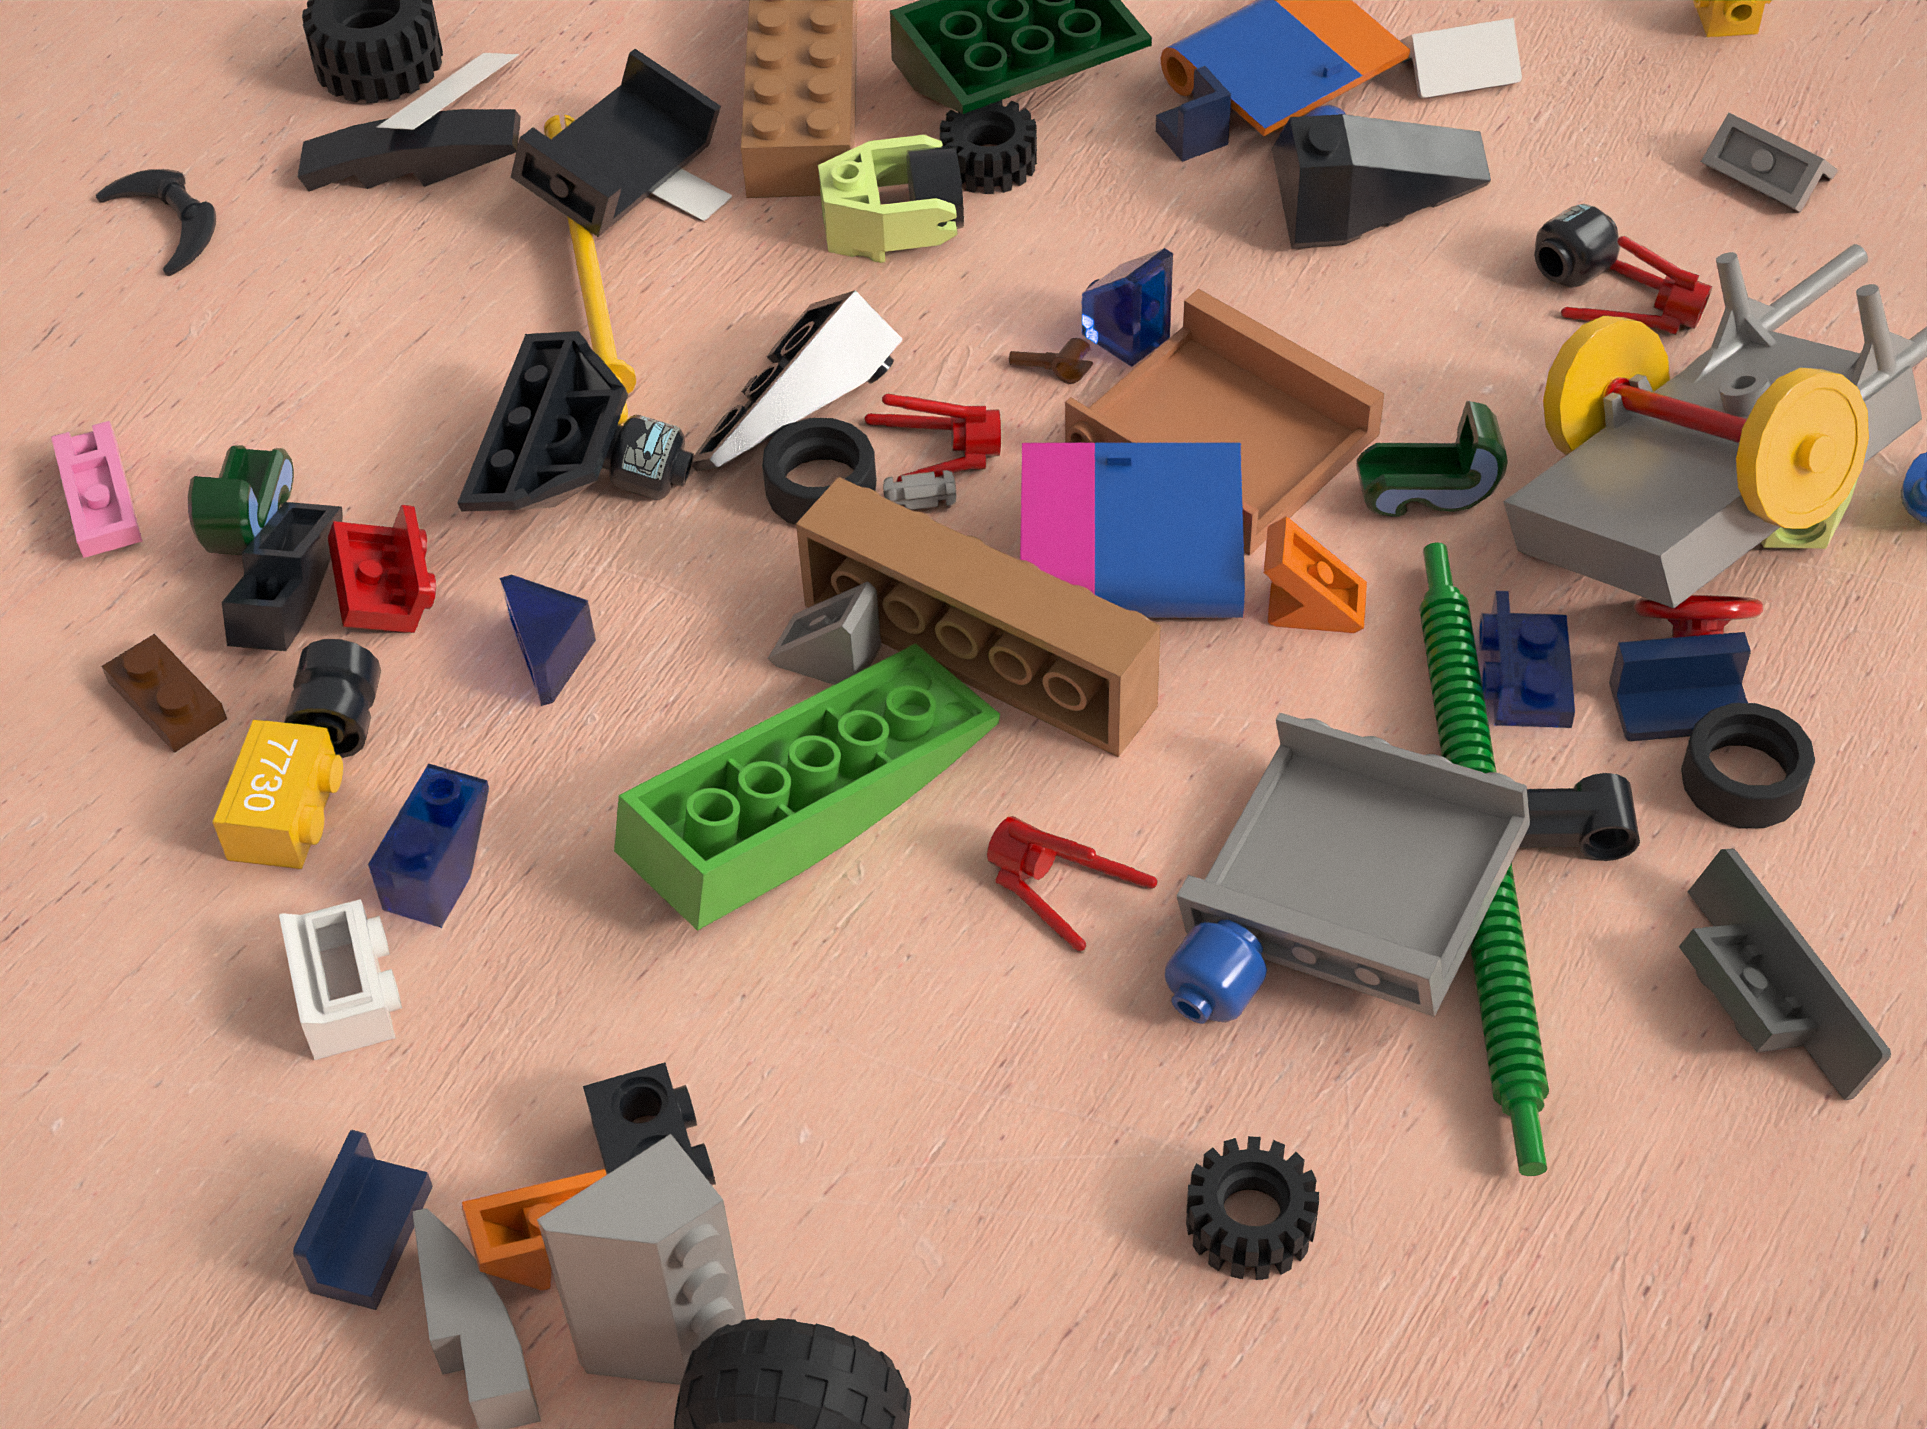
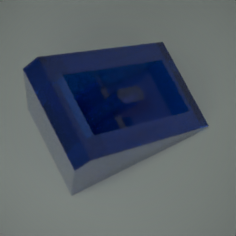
M512 574L501 577L500 582L508 616L541 706L551 704L556 700L596 641L588 600Z

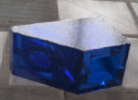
M428 763L368 863L382 910L440 928L443 927L471 878L489 793L487 780Z

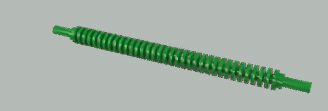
M1439 542L1430 543L1423 549L1429 590L1425 593L1419 612L1441 756L1453 764L1483 773L1496 772L1468 599L1460 593L1457 587L1453 586L1447 546ZM1511 862L1471 943L1470 949L1493 1098L1495 1102L1502 1106L1503 1113L1511 1118L1519 1173L1524 1176H1538L1545 1173L1548 1169L1539 1112L1545 1106L1544 1099L1549 1094V1086Z

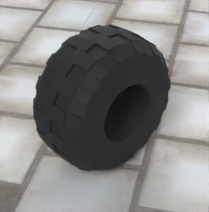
M795 1319L742 1320L738 1324H727L717 1329L711 1336L702 1341L699 1347L692 1350L678 1393L674 1429H908L911 1394L909 1388H906L899 1369L895 1368L893 1361L884 1352L877 1351L869 1345V1342L841 1333L829 1326L797 1322Z

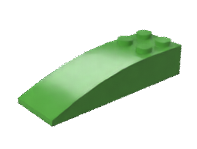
M915 643L618 796L614 852L698 931L804 872L890 814L946 770L999 723L1000 713Z

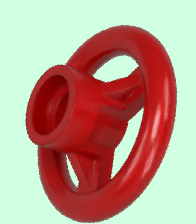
M1691 595L1675 608L1644 597L1639 598L1634 605V610L1639 616L1667 619L1673 625L1672 638L1724 634V626L1731 620L1756 618L1762 614L1764 609L1762 602L1755 598Z

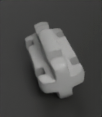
M948 470L943 471V477L936 478L934 472L901 475V482H893V477L884 479V498L899 505H905V508L910 510L938 507V501L946 500L947 506H951L956 502L955 479L952 472Z

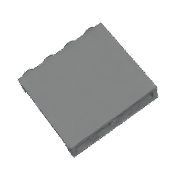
M1279 712L1276 718L1280 746L1207 877L1203 880L1188 875L1177 894L1186 933H1189L1193 927L1200 923H1217L1222 919L1230 920L1246 928L1259 940L1263 947L1262 957L1265 960L1435 1017L1530 826L1527 786L1517 783L1510 777L1500 773H1483L1453 764L1448 759L1436 754L1422 755L1392 746L1385 740L1375 736L1361 737L1331 728L1326 723L1317 719H1300Z

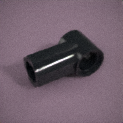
M1600 773L1583 778L1575 784L1574 788L1527 789L1530 826L1519 848L1580 847V851L1586 857L1599 861L1618 860L1629 856L1638 848L1640 838L1631 784L1625 777L1612 773Z

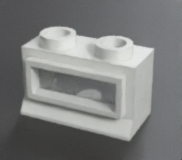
M361 899L302 915L279 914L300 1023L314 1060L395 1039L390 1012L402 1009L392 969L381 972L378 958L390 955L380 916L367 919Z

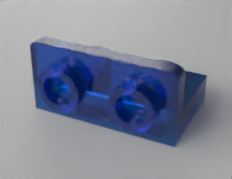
M1495 591L1492 612L1481 613L1479 622L1480 651H1490L1491 662H1484L1482 687L1484 699L1493 700L1495 726L1572 728L1575 716L1567 615L1510 613L1509 591Z

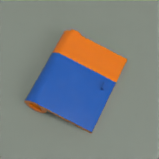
M1256 0L1162 50L1160 59L1164 77L1171 88L1181 96L1193 94L1194 70L1206 66L1230 92V107L1260 134L1266 136L1286 125L1290 117H1301L1408 59L1410 49L1352 0Z

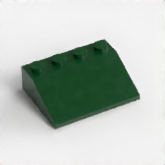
M919 0L890 10L891 57L894 64L915 91L962 114L1152 46L1151 35L1121 0Z

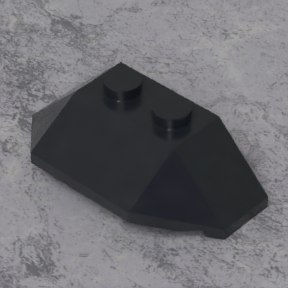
M579 331L525 334L457 502L462 512L552 508L598 480L628 398V393L625 386L605 362L590 348L588 342Z

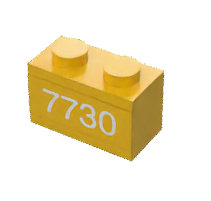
M252 721L212 822L227 861L295 869L303 868L310 846L317 845L322 837L324 808L329 794L338 791L343 776V761L340 755L335 754L327 728L274 721Z

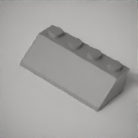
M671 1134L537 1219L578 1360L588 1374L681 1385L692 1350L699 1347L701 1342L711 1336L717 1329L727 1324L735 1325L742 1320H746L724 1200Z

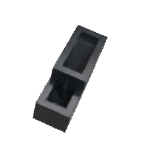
M284 502L242 552L244 576L222 601L227 646L287 651L301 630L318 595L331 560L327 537L333 521L342 522V506Z

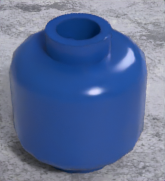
M1222 919L1217 923L1204 922L1193 927L1165 967V981L1174 994L1171 1002L1176 1010L1189 1020L1199 1024L1206 1023L1208 1019L1224 1023L1237 1019L1263 984L1266 977L1267 968L1262 957L1263 947L1259 940L1246 928L1230 920Z

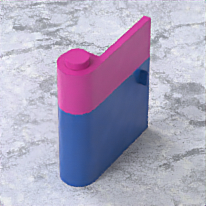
M1022 443L1020 560L1031 562L1040 570L1072 585L1083 586L1094 595L1126 610L1137 611L1147 618H1243L1245 570L1241 443Z

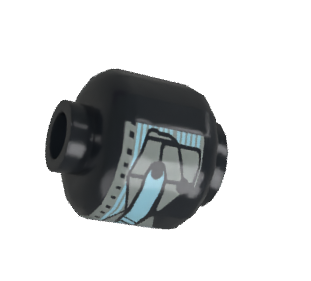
M1587 204L1572 206L1547 221L1537 232L1534 252L1535 262L1541 273L1550 281L1570 288L1582 286L1607 271L1617 261L1620 246L1617 243L1619 238L1617 226L1611 217L1595 206Z
M633 415L623 425H617L602 468L609 470L610 481L615 487L654 500H661L669 494L673 484L684 487L691 470L694 453L684 450L685 436L679 427L642 415Z

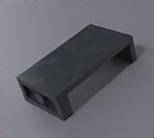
M635 48L628 55L621 85L555 137L550 139L532 127L519 138L511 178L599 237L710 145L721 106Z

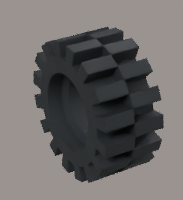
M1002 100L964 114L950 110L946 113V121H941L940 141H942V146H955L961 184L966 182V191L975 193L977 187L981 186L984 187V194H994V187L1000 186L1004 193L1012 190V181L1021 186L1026 182V175L1032 176L1035 172V164H1037V125L1035 119H1031V113L1026 108L1019 111V103L1010 101L1005 107L1002 106ZM993 144L997 146L985 147L980 145Z
M1248 1136L1247 1149L1239 1150L1236 1138L1226 1140L1223 1145V1156H1220L1212 1147L1204 1154L1203 1167L1196 1163L1191 1173L1190 1185L1188 1184L1186 1227L1188 1235L1193 1234L1194 1249L1199 1256L1209 1250L1208 1265L1217 1271L1221 1269L1225 1261L1231 1262V1277L1243 1279L1245 1267H1255L1256 1280L1269 1279L1270 1265L1275 1264L1280 1275L1291 1270L1293 1256L1299 1261L1308 1253L1309 1241L1313 1242L1316 1230L1319 1192H1315L1317 1180L1313 1171L1309 1170L1303 1173L1305 1160L1297 1152L1286 1161L1284 1159L1285 1144L1273 1140L1269 1151L1260 1150L1261 1137ZM1243 1190H1255L1274 1198L1279 1205L1280 1214L1270 1224L1248 1226L1231 1219L1225 1211L1224 1203L1233 1193Z

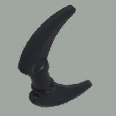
M148 169L128 174L104 187L96 194V198L100 203L118 197L132 195L160 198L166 205H170L177 212V216L182 222L180 242L174 255L163 268L164 273L167 276H171L192 263L209 244L216 226V210L211 203L207 201L201 203L186 192L184 186L186 182L182 172L170 169Z

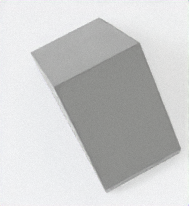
M865 582L794 614L768 659L776 667L834 685L870 667L881 648L877 590L869 582Z

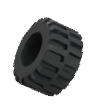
M308 0V8L303 10V28L317 80L322 87H327L328 92L336 97L344 95L345 100L352 102L366 100V103H378L379 100L389 99V101L399 99L402 94H412L419 90L420 84L429 83L435 77L434 71L439 70L441 67L443 49L432 0Z

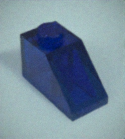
M1166 248L1122 263L1103 278L1093 281L1082 293V335L1131 367L1168 340L1171 327L1173 253Z

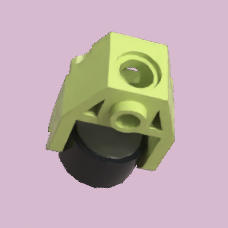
M926 135L873 140L818 165L822 217L828 252L850 257L864 256L874 262L882 263L886 262L885 252L938 246L955 237L957 229L964 226L962 184L954 145L942 146V141ZM908 184L910 201L881 205L878 187Z

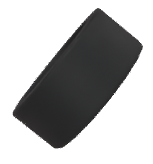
M808 418L791 423L777 432L764 449L762 469L765 494L772 510L787 523L796 525L831 486L807 487L789 480L786 477L787 474L800 464L813 460H834L844 463L854 470L845 480L862 488L866 487L876 491L875 451L867 435L851 423L834 418Z
M1730 703L1710 710L1695 723L1681 768L1684 790L1695 806L1715 821L1737 828H1766L1786 821L1800 808L1815 764L1812 741L1800 724L1780 710L1757 703ZM1726 746L1751 747L1763 751L1775 759L1785 771L1786 777L1784 780L1770 785H1747L1732 780L1717 770L1709 755L1712 751Z

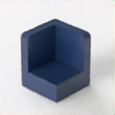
M1206 66L1194 70L1193 100L1156 115L1157 134L1182 162L1228 145L1231 106L1230 92Z

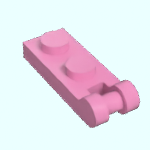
M110 421L92 425L93 431L71 437L69 432L51 436L77 544L83 558L143 542L120 458L119 447Z

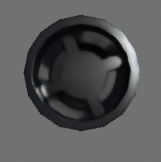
M322 639L311 642L302 649L293 683L294 690L291 694L284 723L327 728L336 755H340L341 758L355 755L363 749L371 720L369 708L373 706L381 675L379 660L366 648L346 640Z

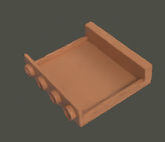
M1198 288L1184 300L1183 327L1089 408L1072 397L1065 402V443H1241L1244 552L1251 555L1267 540L1269 525L1286 516L1291 518L1380 435L1384 393Z

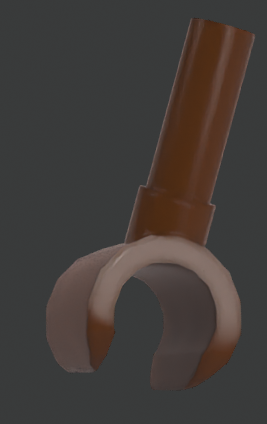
M1080 338L1070 339L1059 353L1011 351L1009 354L1010 365L1041 367L1053 370L1054 374L1067 384H1074L1081 380L1091 368L1093 362L1082 360L1091 348L1088 342Z

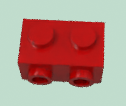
M401 505L393 527L333 521L327 539L343 627L415 633L424 609H431L436 595L435 575L428 573L425 561L427 534L424 529H419L415 507Z

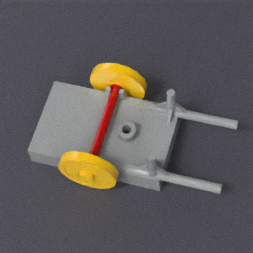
M1857 244L1847 248L1770 305L1748 297L1736 253L1728 252L1718 256L1716 264L1725 310L1714 341L1709 350L1696 358L1685 370L1671 380L1668 355L1658 334L1642 322L1624 317L1602 316L1581 325L1559 350L1548 372L1543 397L1545 427L1556 449L1567 456L1503 501L1517 550L1675 608L1780 527L1807 529L1827 519L1848 497L1862 470L1863 464L1922 420L1912 368L1927 357V326L1910 339L1889 332L1879 287L1869 284L1856 290L1865 342L1861 353L1773 332L1867 263L1868 255L1866 251Z

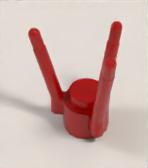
M1621 236L1617 241L1620 247L1665 274L1666 277L1663 279L1619 260L1610 269L1659 290L1653 308L1663 311L1662 316L1591 308L1564 307L1561 310V315L1564 318L1593 321L1602 316L1624 317L1642 322L1649 328H1658L1676 335L1681 324L1692 329L1697 327L1710 297L1712 286L1698 281L1699 275L1680 269L1643 245L1636 243L1626 236Z
M888 393L882 397V402L885 405L948 417L870 413L864 418L865 423L868 425L950 430L952 451H963L964 457L921 468L903 475L934 472L936 478L943 476L944 470L955 473L966 469H986L987 456H1000L1001 419L999 409L986 410V406H963ZM901 475L897 477V482L902 481Z
M1014 816L1007 817L999 824L990 839L987 849L988 861L1001 868L996 877V883L1019 896L1044 922L1078 952L1086 948L1084 939L1029 887L1025 880L1030 877L1036 880L1042 879L1052 867L1055 857L1058 856L1150 889L1155 888L1158 884L1157 878L1096 855V851L1091 847L1044 832Z

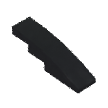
M458 109L439 111L414 130L377 128L387 119L353 125L303 141L297 177L309 192L352 175H356L365 188L369 189L412 172L425 187L516 153L521 116L516 109Z

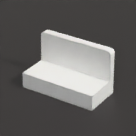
M1514 18L1417 33L1399 40L1410 49L1409 58L1404 61L1413 60L1417 93L1422 99L1515 84L1522 79Z

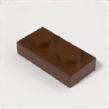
M155 634L102 665L108 683L174 753L227 720L222 703Z

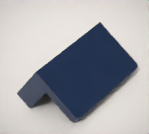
M1745 632L1618 642L1609 684L1626 740L1643 741L1689 737L1692 734L1695 723L1710 710L1730 703H1748L1742 686L1751 654Z
M350 1130L293 1249V1256L310 1293L377 1310L414 1229L412 1211L423 1209L433 1187L428 1172L375 1159L366 1133Z

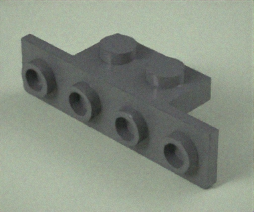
M1733 848L1721 849L1688 890L1689 895L1713 927L1693 928L1679 948L1695 968L1701 983L1713 992L1735 1022L1738 1033L1752 1045L1756 1052L1804 1046L1844 1100L1854 1099L1891 1058L1890 1048L1738 852Z

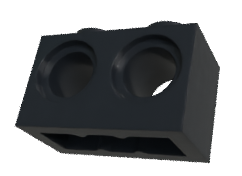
M665 1062L583 1086L607 1174L671 1134L709 1183L716 1185L705 1144L702 1143L691 1147L686 1131L688 1128L697 1126L687 1086L683 1085L673 1088ZM641 1116H656L645 1123H633L635 1119Z

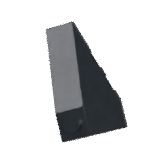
M1345 114L1290 117L1272 147L1291 249L1348 244L1360 239L1363 233L1385 224L1389 227L1403 221L1409 214L1428 206L1434 208L1483 188L1491 181L1480 131Z

